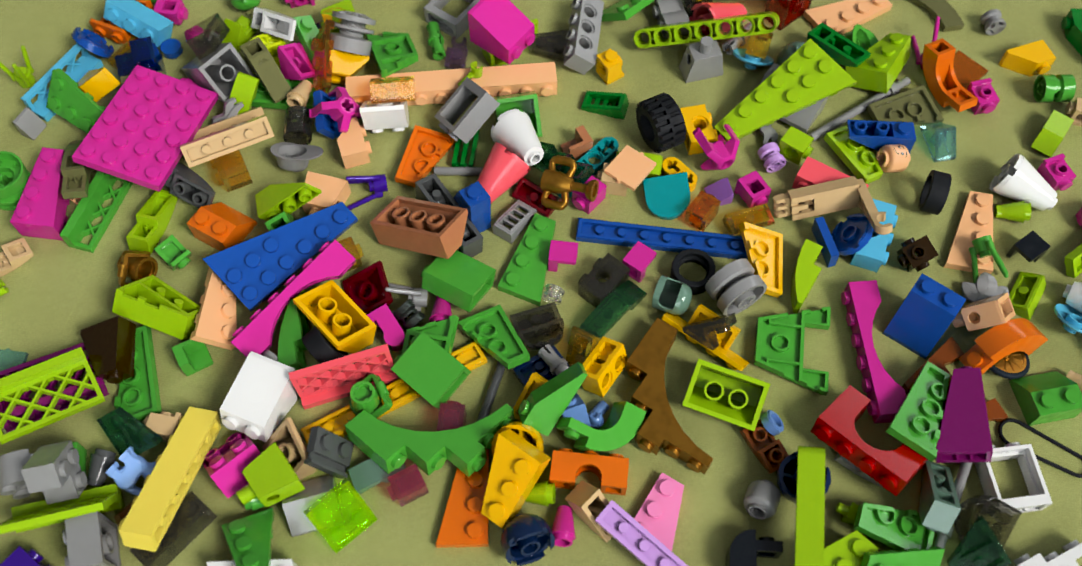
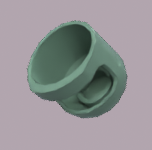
M661 275L654 291L652 307L672 315H682L689 308L692 300V290L683 282Z

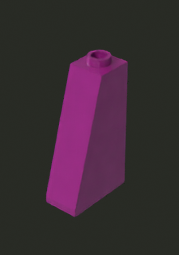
M963 366L953 370L940 429V439L936 447L938 449L937 457L935 458L936 463L991 462L993 448L981 368Z

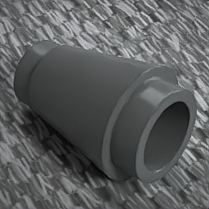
M98 448L95 449L94 454H91L87 477L88 485L96 487L103 485L108 477L105 472L117 461L115 460L116 453Z

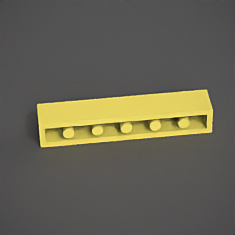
M189 406L185 415L180 417L176 431L168 438L164 452L157 457L152 473L145 478L141 492L133 499L129 513L119 524L118 531L124 546L156 552L203 464L205 456L221 430L217 411Z

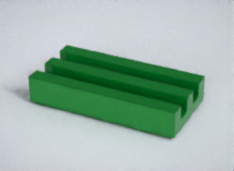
M480 130L472 137L474 139L469 163H465L469 142L467 144L464 143L461 162L459 163L458 158L462 140L456 141L452 167H474Z

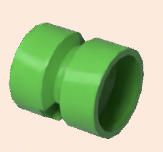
M1052 74L1039 75L1034 83V98L1037 102H1070L1076 92V80L1071 74H1058L1056 76Z

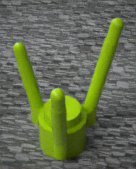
M22 45L21 50L26 67H18L13 63V73L0 62V68L13 81H17L20 87L30 88L35 84L36 79L33 76L34 69L31 66L26 48Z

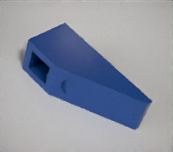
M847 120L849 139L876 151H879L882 146L887 144H902L906 146L910 154L916 141L913 122Z

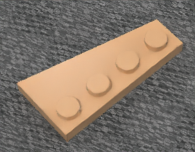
M844 0L805 10L803 17L814 28L820 23H824L843 35L853 30L855 25H862L890 11L893 4L889 0Z
M969 192L943 268L972 272V260L969 248L974 247L972 241L987 235H991L993 240V194ZM977 255L979 274L983 272L991 274L993 272L992 255L985 258H980V255Z
M209 267L204 284L206 287L205 292L201 295L199 302L201 307L199 313L196 314L194 321L196 326L195 330L191 332L190 340L233 350L236 347L231 343L234 339L232 335L237 330L236 295Z

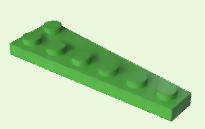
M61 69L52 70L46 107L88 134L106 108L93 101L94 97L89 93L81 91L78 88L79 84Z

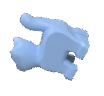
M129 446L118 458L125 466H120L116 461L105 473L110 478H113L119 488L138 496L142 488L137 487L135 484L141 476L146 478L147 475L152 473L156 461L147 462L144 457L134 452L132 446Z

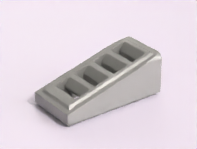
M518 199L493 224V233L512 244L535 213H537V210ZM519 208H522L523 210L527 211L528 213L525 214V213L519 211L518 209H519ZM516 213L517 215L523 218L519 219L518 217L514 216V214ZM512 219L515 222H517V224H514L509 220Z

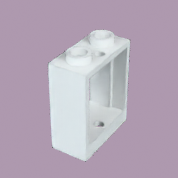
M1013 442L1001 448H996L995 445H992L993 454L991 462L1017 459L1030 496L1002 499L990 462H974L992 517L1042 511L1053 504L1031 444L1021 445L1020 442Z

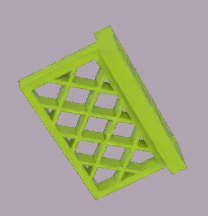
M81 347L0 379V402H10L5 413L0 412V443L5 444L105 402V398ZM85 368L87 373L82 382L71 379L74 372ZM54 380L62 382L57 392L45 389L49 382ZM67 384L79 386L74 397L62 394ZM85 388L94 390L97 394L96 397L89 400L80 399ZM29 390L36 392L31 403L19 400L24 392ZM42 394L54 397L49 407L37 405ZM59 399L71 401L69 407L65 410L59 411L54 409ZM16 404L28 407L22 418L11 415ZM33 409L45 412L41 420L36 422L28 420ZM7 420L19 423L14 431L4 435L2 428Z
M114 482L84 489L80 497L52 504H47L45 499L13 506L11 507L12 517L0 523V534L12 531L19 533L65 522L69 518L97 511L104 513L121 509L125 506L121 488Z

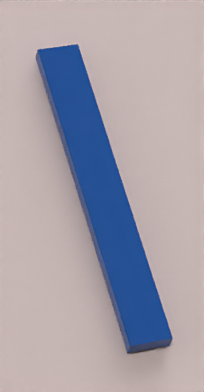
M578 218L576 241L634 247L640 241L652 250L680 253L687 249H699L713 257L745 258L748 260L742 236Z

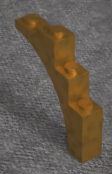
M657 317L626 362L625 371L634 380L642 381L631 398V404L646 411V416L648 417L637 433L635 442L638 443L639 448L647 453L652 452L655 455L663 448L670 457L674 459L679 458L686 462V465L692 471L706 474L713 458L697 447L682 430L673 415L666 395L664 382L665 361L676 339L678 329Z

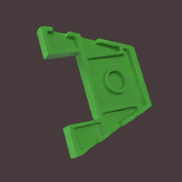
M822 307L821 310L815 311L810 309L803 310L801 313L789 315L788 313L758 317L756 322L754 365L826 396L828 393L829 372L803 368L805 327L828 330L830 327L831 307Z

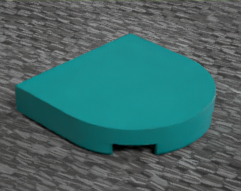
M687 172L643 180L646 204L650 212L663 220H672L680 217L688 208L691 197Z

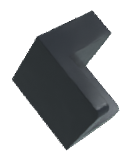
M1031 231L1015 243L1006 256L1011 258L1019 252L1028 262H1036L1051 246L1037 233Z

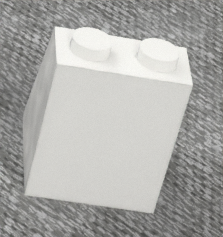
M251 351L220 407L222 424L230 430H237L246 434L251 439L267 442L298 400L297 391L289 378V372L295 371V368Z

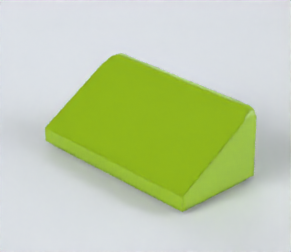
M1020 271L1009 293L1016 315L1031 320L1046 289L1044 275Z

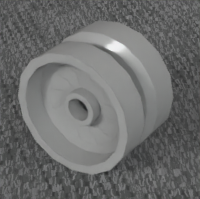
M745 258L735 260L722 267L705 285V290L713 300H718L717 306L725 317L733 316L746 310L766 292L767 285L759 275H754L755 269Z

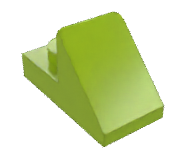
M242 15L236 22L226 18L219 43H231L239 53L241 50L240 46L247 43L258 29L252 28V20Z

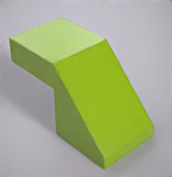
M1053 110L1030 147L1051 157L1065 137L1074 119Z

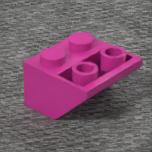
M236 432L226 439L225 444L207 453L203 466L212 480L229 499L248 484L242 471L261 452L246 434Z

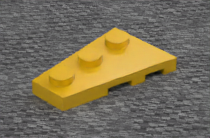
M743 221L739 225L748 260L755 269L754 275H759L767 285L764 294L778 298L783 294V234Z

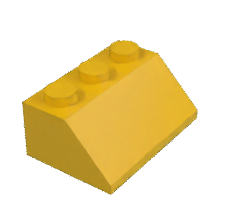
M333 280L293 299V303L337 350L354 354L373 344L377 325Z

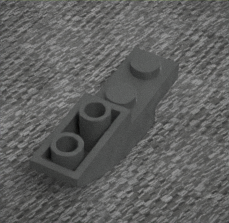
M178 162L164 184L170 188L169 193L197 208L212 204L215 196V191L202 177Z

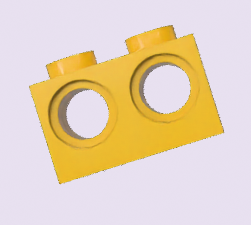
M604 336L601 338L583 363L588 374L582 383L584 390L601 397L605 396L626 366L628 357L624 344Z

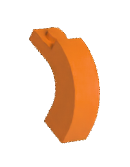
M941 38L924 45V76L936 101L943 108L951 106L959 113L977 106L978 98L959 83L953 65L956 48Z
M1015 318L984 332L974 340L976 344L964 353L959 360L964 366L981 368V374H983L999 360L1011 353L1023 351L1030 355L1048 339L1028 319Z

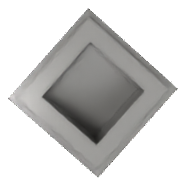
M28 107L12 122L21 135L31 140H35L47 126Z

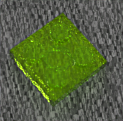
M346 478L304 511V514L336 554L378 520Z

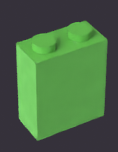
M456 250L449 259L435 257L430 265L424 267L421 273L423 278L421 288L470 312L492 288L496 269Z
M423 331L412 338L409 348L396 357L391 368L395 374L439 410L471 373L468 368Z

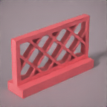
M388 344L289 372V378L301 398L304 410L349 397L352 386L370 374L378 375L385 385L398 380L397 374L391 370L394 364Z

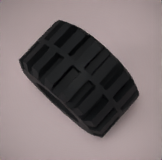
M661 93L637 104L636 119L638 128L645 143L653 152L661 153L684 143L686 139L685 121L679 106L669 94Z

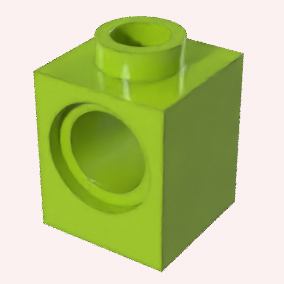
M791 126L779 142V153L784 158L799 165L803 159H806L808 156L810 157L814 149L811 147L814 138Z

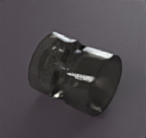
M292 106L286 109L283 132L285 142L302 145L311 143L313 118H309L310 109L303 106Z

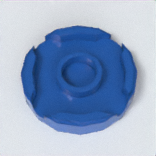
M76 27L71 34L72 38L79 45L98 56L110 58L114 53L113 46H107L106 39L91 30L83 29L81 31L80 27Z
M865 214L849 215L846 217L848 220L844 223L842 221L839 222L833 229L831 235L840 255H852L860 251L871 239L874 229Z

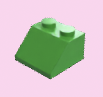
M535 91L493 97L500 103L494 111L496 123L498 122L497 118L504 112L519 109L530 117L537 136H543L538 97Z
M1057 371L1011 379L1009 381L1026 423L1029 426L1075 418L1082 412V393L1078 384Z

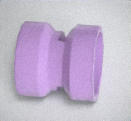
M775 142L763 145L757 152L760 160L764 161V167L768 173L776 172L786 165V159L779 153L780 148Z

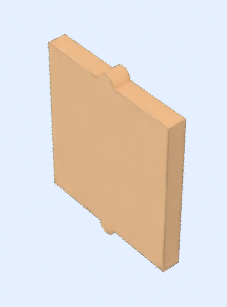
M626 145L605 168L604 173L617 180L618 184L621 183L635 191L656 167L657 163L646 157L643 152H638Z

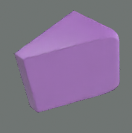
M723 178L704 188L710 208L732 204L734 194L728 178Z

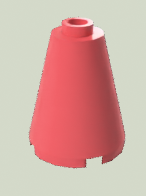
M700 2L692 7L693 16L689 17V20L696 21L747 14V10L741 3ZM723 22L722 30L726 33L731 31L729 23ZM702 25V33L704 35H709V27L706 25Z
M498 142L493 145L477 179L491 197V203L531 170L522 159L506 150L507 148Z

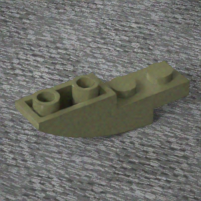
M83 140L72 141L65 149L60 170L63 176L61 190L63 199L88 197L90 172H93L94 169L75 163L72 160V155Z

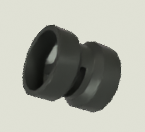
M411 299L407 300L392 313L397 320L403 322V327L406 331L415 327L426 317L421 311L416 310L415 304ZM414 312V314L411 317L405 320L409 315H411Z

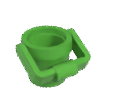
M370 374L352 386L349 404L356 416L365 410L375 418H378L392 407L393 403L389 396L390 393L384 381H381L378 375Z

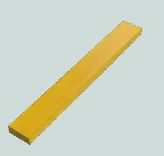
M475 341L451 352V355L470 371L488 363L485 354ZM401 378L386 385L393 404L388 411L378 418L421 397V395ZM349 404L300 430L307 444L311 427L319 426L343 437L347 435L345 425L356 415L352 412Z

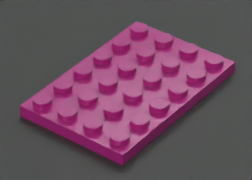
M136 65L72 155V160L80 165L160 192L183 156L180 145L193 140L217 102L218 95L214 91Z

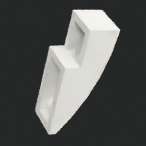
M254 7L251 27L261 32L293 41L297 20L266 8Z

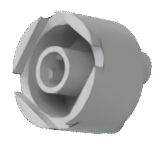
M29 449L17 450L0 456V495H13V499H23L30 496L21 473L22 467L34 454L29 453Z

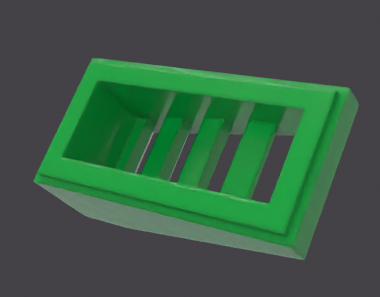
M586 91L581 109L616 119H625L629 101L627 94Z

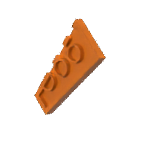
M486 449L487 461L480 471H475L468 477L457 468L437 538L436 548L489 547V519L481 513L489 479V449Z

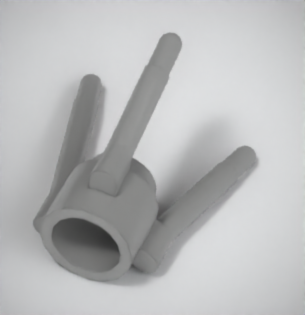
M388 283L389 287L385 288L386 292L408 295V300L411 299L414 302L417 311H421V307H427L428 290Z

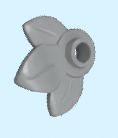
M983 272L978 277L976 283H961L963 295L970 302L1006 292L1009 294L1008 287L998 286L996 279L987 272Z

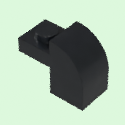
M756 529L743 531L735 537L727 550L726 566H757V557L779 558L783 553V541H775L773 537H760L759 540H756Z

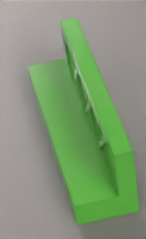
M97 171L89 185L88 197L81 198L60 233L65 243L69 247L93 253L133 183ZM116 180L124 182L121 188L113 190L112 187ZM114 199L112 205L103 208L102 205L105 200ZM103 216L104 219L100 224L92 226L95 218ZM92 234L93 238L89 245L80 243L83 237Z

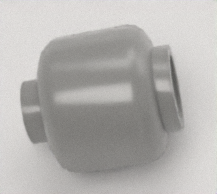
M756 480L748 486L743 505L748 514L753 518L760 520L770 518L777 511L781 493L771 481Z

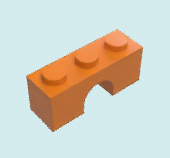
M560 448L558 451L553 450L549 483H555L556 488L573 490L575 488V481L581 473L592 472L600 480V491L602 493L625 495L629 458H624L621 454L598 455L594 451L576 453L568 448Z

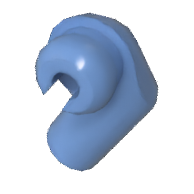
M600 400L588 413L591 427L594 429L600 428L604 424L603 415L609 410V405L605 401Z

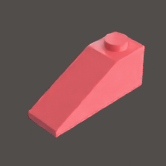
M808 156L797 173L792 188H801L851 176Z

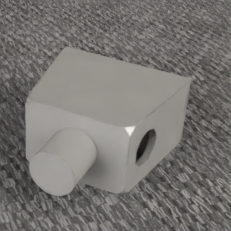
M704 36L700 42L687 46L679 65L685 83L723 75V55L717 40Z

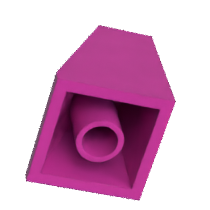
M480 0L467 12L470 41L507 64L519 58L522 51L527 46L532 45L535 40L534 24L510 0Z

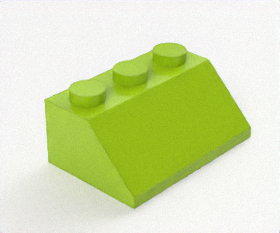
M698 358L682 406L755 431L770 383Z

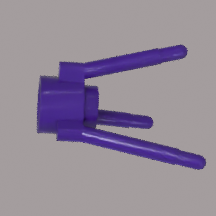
M385 174L347 176L346 180L349 184L368 183L370 192H375V194L348 205L347 208L352 210L373 199L383 197V192L388 191Z

